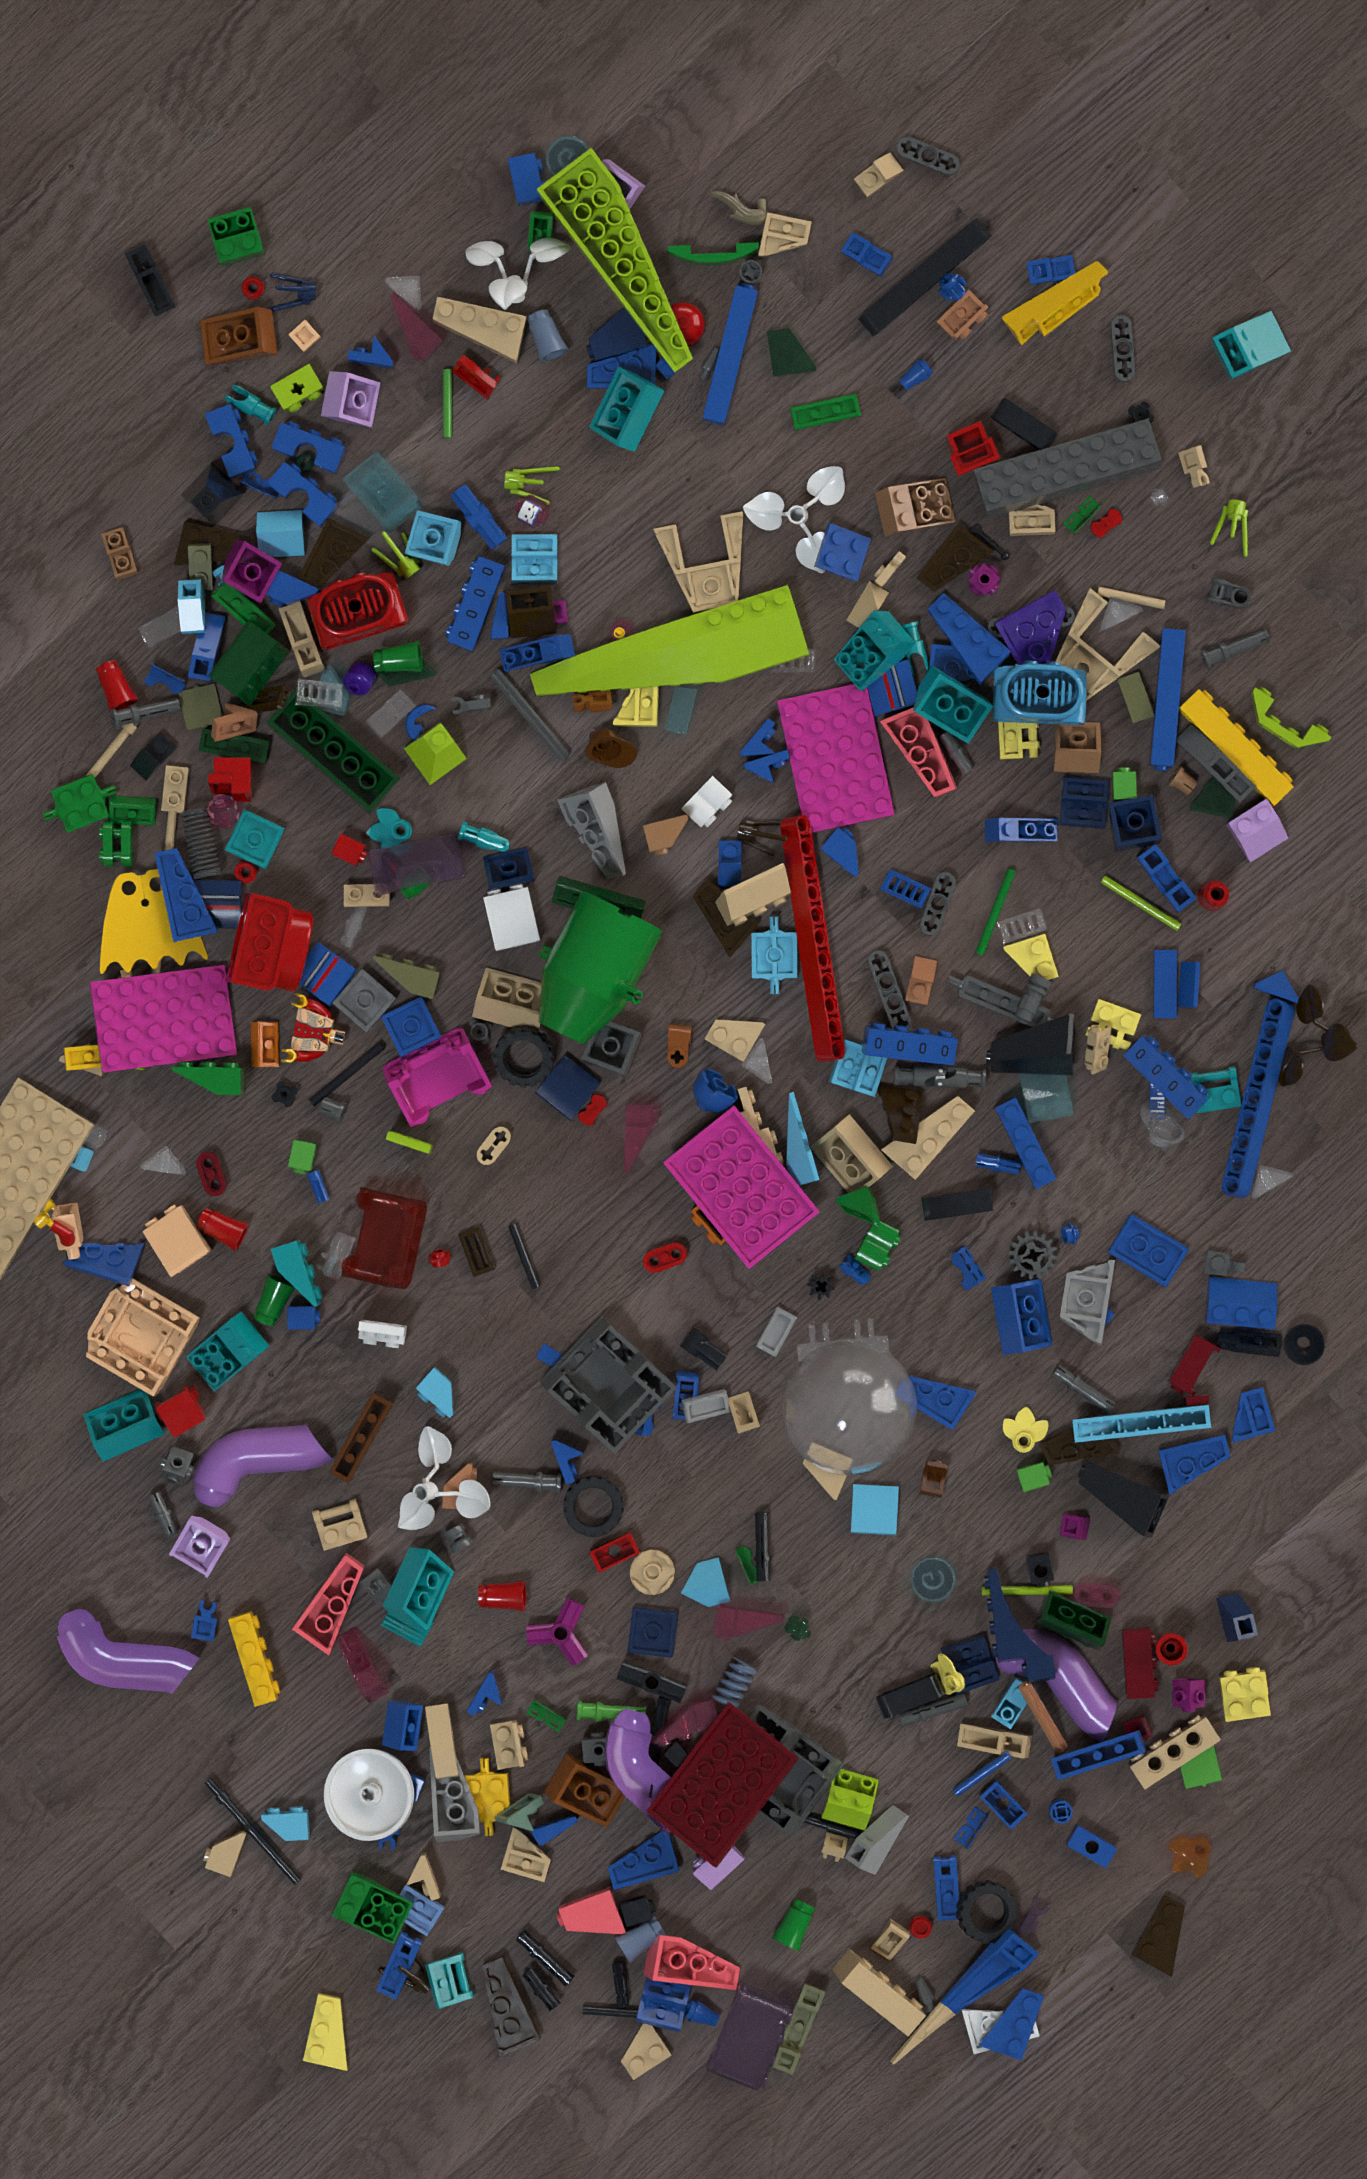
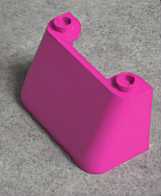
M463 1028L451 1030L441 1035V1039L402 1058L398 1057L383 1067L386 1081L410 1127L424 1124L427 1121L430 1109L468 1090L471 1094L482 1095L492 1087Z

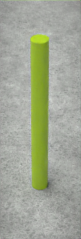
M1105 875L1100 883L1172 929L1178 931L1182 923Z
M1073 1585L1044 1587L1001 1586L1003 1595H1047L1049 1590L1059 1595L1073 1594ZM985 1586L982 1587V1596H991L990 1589L986 1590Z

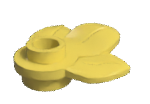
M1024 1407L1016 1415L1015 1421L1004 1419L1003 1431L1012 1440L1013 1447L1017 1451L1025 1453L1034 1447L1035 1442L1044 1439L1048 1431V1421L1040 1420L1035 1422L1033 1413L1028 1407ZM1021 1437L1027 1438L1028 1442L1026 1445H1020L1019 1439Z
M938 1654L939 1661L931 1664L930 1667L940 1678L944 1693L951 1695L954 1692L962 1691L965 1687L964 1677L956 1671L952 1661L947 1656Z

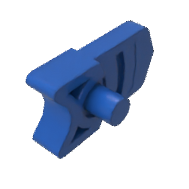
M850 1254L844 1259L845 1262L839 1266L847 1276L850 1275L860 1285H865L870 1281V1273Z

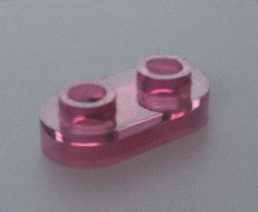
M1084 1582L1078 1584L1073 1593L1076 1602L1084 1606L1112 1608L1119 1601V1592L1112 1585ZM1088 1590V1597H1081V1591ZM1105 1592L1111 1593L1112 1596L1109 1600L1103 1598Z

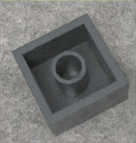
M609 1022L588 1040L581 1059L584 1064L626 1079L642 1035L638 1031Z

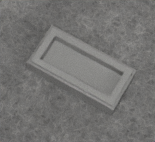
M777 1306L756 1347L776 1357L797 1317Z
M725 1389L681 1400L686 1423L730 1413L727 1391Z

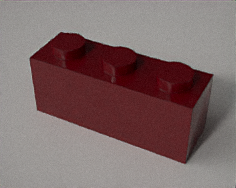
M1149 1627L1122 1629L1126 1698H1155V1692L1159 1691L1158 1678H1154L1153 1669H1157L1156 1655H1152V1646H1156L1155 1633H1151Z

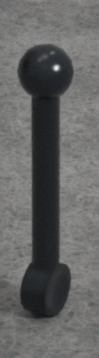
M979 525L973 527V533L980 535L1001 555L1002 560L1009 559V553L1002 551L981 531Z

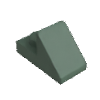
M528 1793L494 1818L501 1823L534 1831L527 1816L536 1813L544 1802L541 1796Z

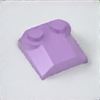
M191 1516L169 1555L174 1556L208 1578L227 1547L230 1538L224 1530L206 1519Z

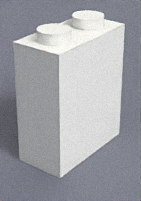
M523 884L509 887V892L501 893L500 889L487 892V897H483L496 951L541 941L528 887L523 888Z

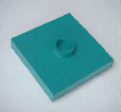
M244 809L225 851L267 869L285 828Z

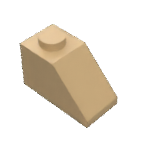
M242 1830L215 1843L212 1849L207 1848L203 1861L207 1862L205 1868L231 1877L247 1831Z

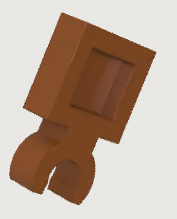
M611 690L588 691L587 696L582 694L572 696L574 712H582L589 708L590 713L613 710Z

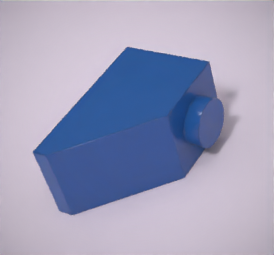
M278 570L266 595L270 598V603L282 607L283 604L288 606L307 600L313 595L320 593V590Z
M837 827L820 850L856 878L859 872L856 843L852 839L854 835L844 827L842 830Z

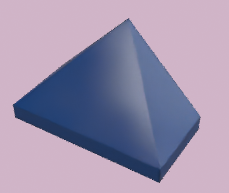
M1283 970L1253 984L1252 987L1292 1003H1298L1299 1000Z

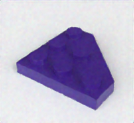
M1054 589L995 621L999 632L1018 665H1022L1024 661H1037L1038 664L1050 662L1066 608Z

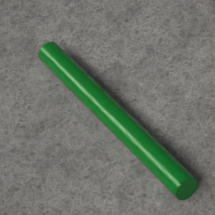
M1007 868L975 951L979 955L984 956L1016 873L1015 870Z

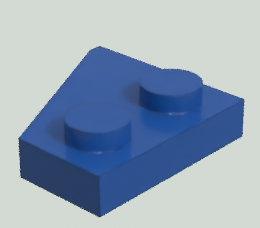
M1263 1387L1241 1392L1232 1442L1275 1431Z

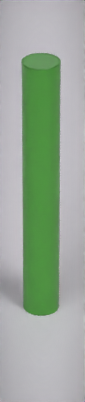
M443 369V438H452V369Z

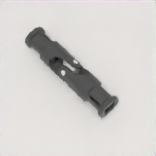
M895 1066L894 1085L913 1084V1086L948 1088L977 1086L985 1089L986 1069L974 1071L955 1067L914 1066V1068H899V1066Z

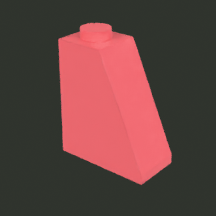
M610 1887L560 1905L559 1913H556L560 1926L565 1925L566 1931L609 1934L626 1933L625 1925Z

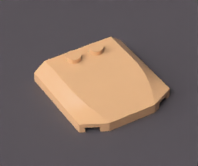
M132 1278L130 1286L122 1285L111 1291L88 1331V1352L86 1357L156 1397L165 1385L194 1334L200 1317Z

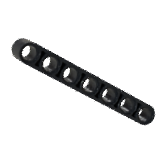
M976 218L869 308L858 320L874 337L936 285L943 276L950 273L982 246L992 235Z

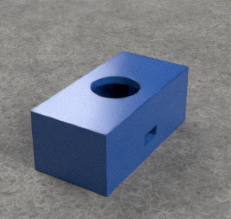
M996 1779L979 1794L981 1799L1011 1830L1028 1815ZM1000 1797H1006L1010 1802L1009 1807L1005 1810H1000L996 1806V1801Z
M1076 1824L1066 1841L1068 1847L1104 1868H1107L1117 1851L1116 1846L1079 1824ZM1093 1840L1098 1843L1099 1849L1096 1853L1090 1854L1086 1851L1085 1845L1088 1841Z

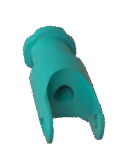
M233 385L232 389L242 395L245 400L238 401L230 396L224 397L227 403L249 416L254 415L264 421L266 426L272 422L277 413L276 407H269L261 402L260 398L237 385Z
M918 621L901 625L915 641L914 646L906 654L912 675H914V669L911 660L915 653H919L923 657L926 670L929 671L924 643L920 639L917 628L919 625Z
M463 821L458 841L463 839L485 850L505 852L509 849L508 839L500 837L492 830L483 827L479 829L467 825V822Z

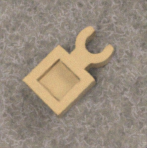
M898 552L886 567L882 565L874 575L877 578L874 583L882 588L905 560L906 556Z

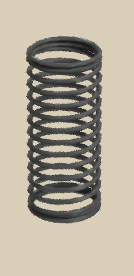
M207 807L180 813L181 817L185 818L182 822L186 823L183 827L187 828L184 832L188 833L185 837L189 838L186 842L190 843L187 847L191 848L188 852L192 853L189 857L193 858L190 862L194 864L190 867L195 868L191 871L196 873L192 876L194 880L221 875V868L199 870L220 864L198 865L219 859L197 860L218 854L196 855L217 849L195 850L216 844L194 845L215 839L193 840L214 834L212 832L192 835L213 829L211 827L191 830L212 824L210 822L190 825L211 819L209 817L189 820L209 815V808Z

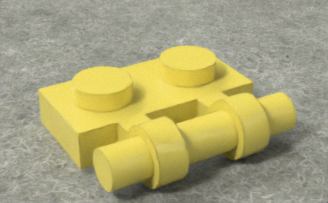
M998 722L1000 760L1023 758V749H1029V758H1038L1040 741L1037 739V728H1039V724ZM1022 729H1028L1029 742H1022Z
M1098 999L1091 1021L1099 1023L1100 1030L1105 1029L1106 1026L1118 1030L1116 1037L1110 1035V1044L1113 1045L1112 1048L1118 1050L1122 1048L1128 1051L1131 1042L1123 1039L1124 1034L1134 1036L1141 1014ZM1088 1027V1028H1087V1031H1086V1034H1085L1086 1036H1088V1029H1090L1091 1027Z

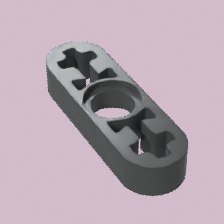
M903 137L897 144V153L901 158L945 176H952L959 169L960 163L955 155L919 140ZM907 142L911 143V148L917 150V146L922 147L919 150L918 159L914 158L915 152L908 151L907 154L904 153V148L901 145H906ZM926 150L932 151L935 155V159L930 163L924 162L921 157L922 153ZM940 154L942 155L941 161L948 162L949 159L953 160V165L956 167L950 168L948 171L945 169L946 165L940 162L939 167L934 165L937 163Z
M1120 315L1113 319L1110 328L1114 376L1119 382L1125 383L1129 382L1135 374L1132 323L1128 317ZM1120 320L1123 321V324L1127 325L1124 328L1123 335L1124 337L1128 335L1129 339L1120 338L1115 340V336H1120V330L1115 328V325H1118ZM1119 343H1126L1129 346V353L1126 355L1118 354L1116 350ZM1130 358V362L1126 361V369L1130 370L1131 373H1128L1127 377L1124 378L1123 374L1118 373L1122 369V361L1117 363V359L1125 360Z
M940 873L935 879L920 922V929L925 935H935L941 928L956 885L955 877L951 873ZM945 876H948L949 882L952 883L951 886L945 888L944 893H949L947 898L942 894L934 893L935 889L941 890L942 884L939 883V879H944ZM939 897L943 899L944 907L942 910L937 911L932 908L931 902L934 898ZM928 910L934 914H941L940 919L935 917L934 924L937 927L936 929H931L930 932L926 931L927 927L924 925V922H929L931 915H927Z

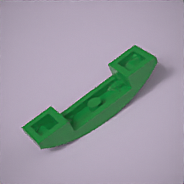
M759 242L736 243L735 253L691 254L690 245L668 246V254L686 263L702 266H719L735 263L759 251Z

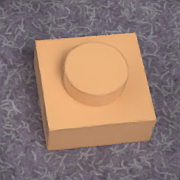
M306 320L288 334L303 352L307 351L321 338Z

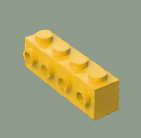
M249 1611L230 1617L228 1622L254 1706L276 1701L278 1694H280V1688L277 1680L273 1681L271 1672H274L271 1660L267 1659L265 1655L267 1646L264 1637L260 1638L258 1632L260 1623L257 1615L253 1616V1612Z

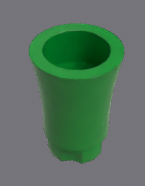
M419 640L408 644L374 650L373 661L376 672H422L423 670L422 651Z
M267 1274L254 1318L263 1324L274 1326L295 1287L285 1279Z
M795 1898L792 1906L789 1907L781 1924L771 1938L800 1951L815 1908Z

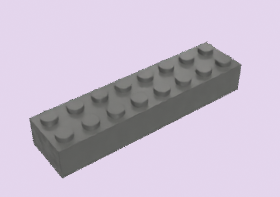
M1148 418L974 469V480L986 518L990 519L1012 511H1018L1161 469L1162 459Z

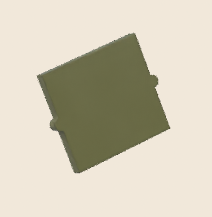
M215 683L201 687L195 685L192 689L178 693L187 731L202 727L207 729L208 726L212 725L214 718L222 717Z

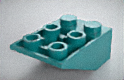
M1272 311L1237 325L1212 337L1210 340L1230 382L1291 352Z
M874 610L833 660L859 691H863L901 661L914 646L915 641L889 611Z
M296 1240L272 1248L271 1252L277 1271L314 1307L320 1305L323 1295L320 1287H315L313 1278L316 1277L313 1265H308L306 1256H309L306 1244H301L300 1240Z
M241 1311L195 1348L186 1358L215 1392L270 1347V1345Z

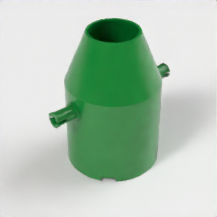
M581 891L553 948L544 945L541 949L547 951V953L539 951V957L545 959L546 962L542 969L538 1022L582 1045L622 1012L628 1001H631L633 1004L641 1002V1000L635 998V995L643 998V992L635 987L663 933L661 929L634 915L629 916L618 913L619 907L585 891Z

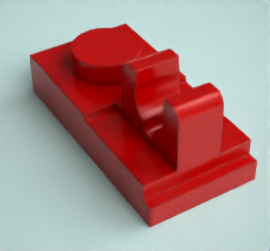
M462 355L452 371L487 400L500 380L499 376H496L495 379L489 377L488 374L491 369L486 368L482 371L474 361L468 359L465 355Z

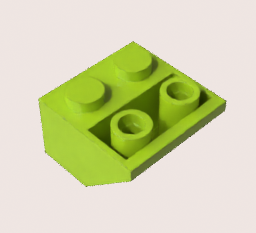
M840 1769L830 1784L822 1818L866 1830L871 1817L879 1779Z

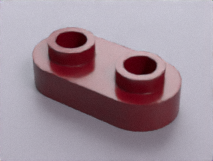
M212 1152L200 1154L196 1160V1167L205 1192L210 1196L223 1194L227 1183L218 1157ZM206 1159H210L212 1161V1166L210 1168H207L204 1165V1161ZM214 1180L220 1184L218 1189H213L211 1186Z

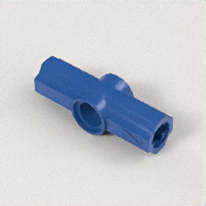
M466 484L450 496L457 507L463 512L464 518L473 530L480 534L491 550L500 546L507 539L504 532L494 522L491 513L482 502L480 503Z

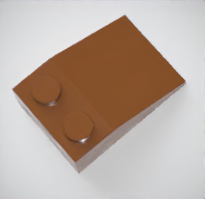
M254 307L200 320L205 365L255 360L277 355L273 315L270 309Z
M568 1753L544 1791L553 1803L607 1828L625 1799V1796L613 1783L609 1775Z

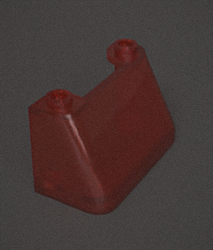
M360 1187L356 1202L359 1209L364 1210V1216L355 1255H348L343 1260L341 1276L385 1287L406 1289L411 1283L427 1213V1204L423 1200Z

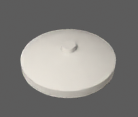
M362 1749L345 1755L333 1766L324 1787V1803L331 1821L341 1832L357 1840H379L394 1834L407 1821L414 1803V1786L408 1770L396 1757L382 1750Z

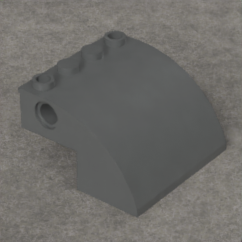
M602 1315L539 1381L555 1399L567 1408L589 1432L614 1454L677 1388Z
M759 1704L750 1718L800 1759L768 1799L758 1815L781 1833L793 1838L845 1763L804 1732Z

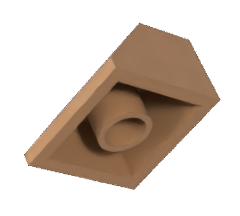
M1085 722L1083 726L1055 724L1054 771L1099 773L1101 761L1100 723Z
M687 814L643 825L650 854L655 853V857L669 854L668 849L673 848L688 823Z

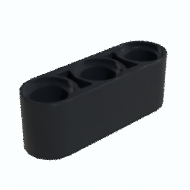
M1006 398L1001 400L991 415L995 422L1038 451L1049 448L1058 435L1053 429Z
M933 1673L880 1694L876 1697L883 1718L887 1719L940 1698L945 1693L937 1673Z

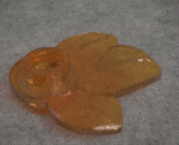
M1179 1837L1168 1845V1848L1176 1853L1173 1860L1174 1872L1183 1873L1192 1870L1196 1878H1200L1206 1873L1208 1869L1207 1857L1211 1852V1846L1206 1839L1197 1837L1191 1840L1187 1837ZM1202 1845L1203 1851L1196 1852L1195 1847Z

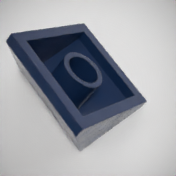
M527 847L483 857L490 891L535 881Z

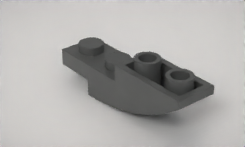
M1192 724L1176 739V742L1239 803L1256 788L1240 769Z

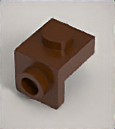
M938 1460L926 1461L919 1494L942 1498L948 1465Z

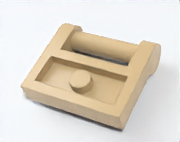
M356 1499L349 1500L347 1504L324 1511H312L324 1551L368 1538ZM349 1512L353 1513L354 1518L324 1526L323 1520Z

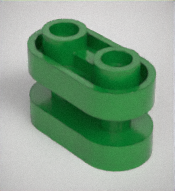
M122 821L121 828H114V822H104L103 826H99V839L103 840V849H99V861L104 863V867H114L115 860H121L122 867H132V821ZM115 837H121V851H115Z

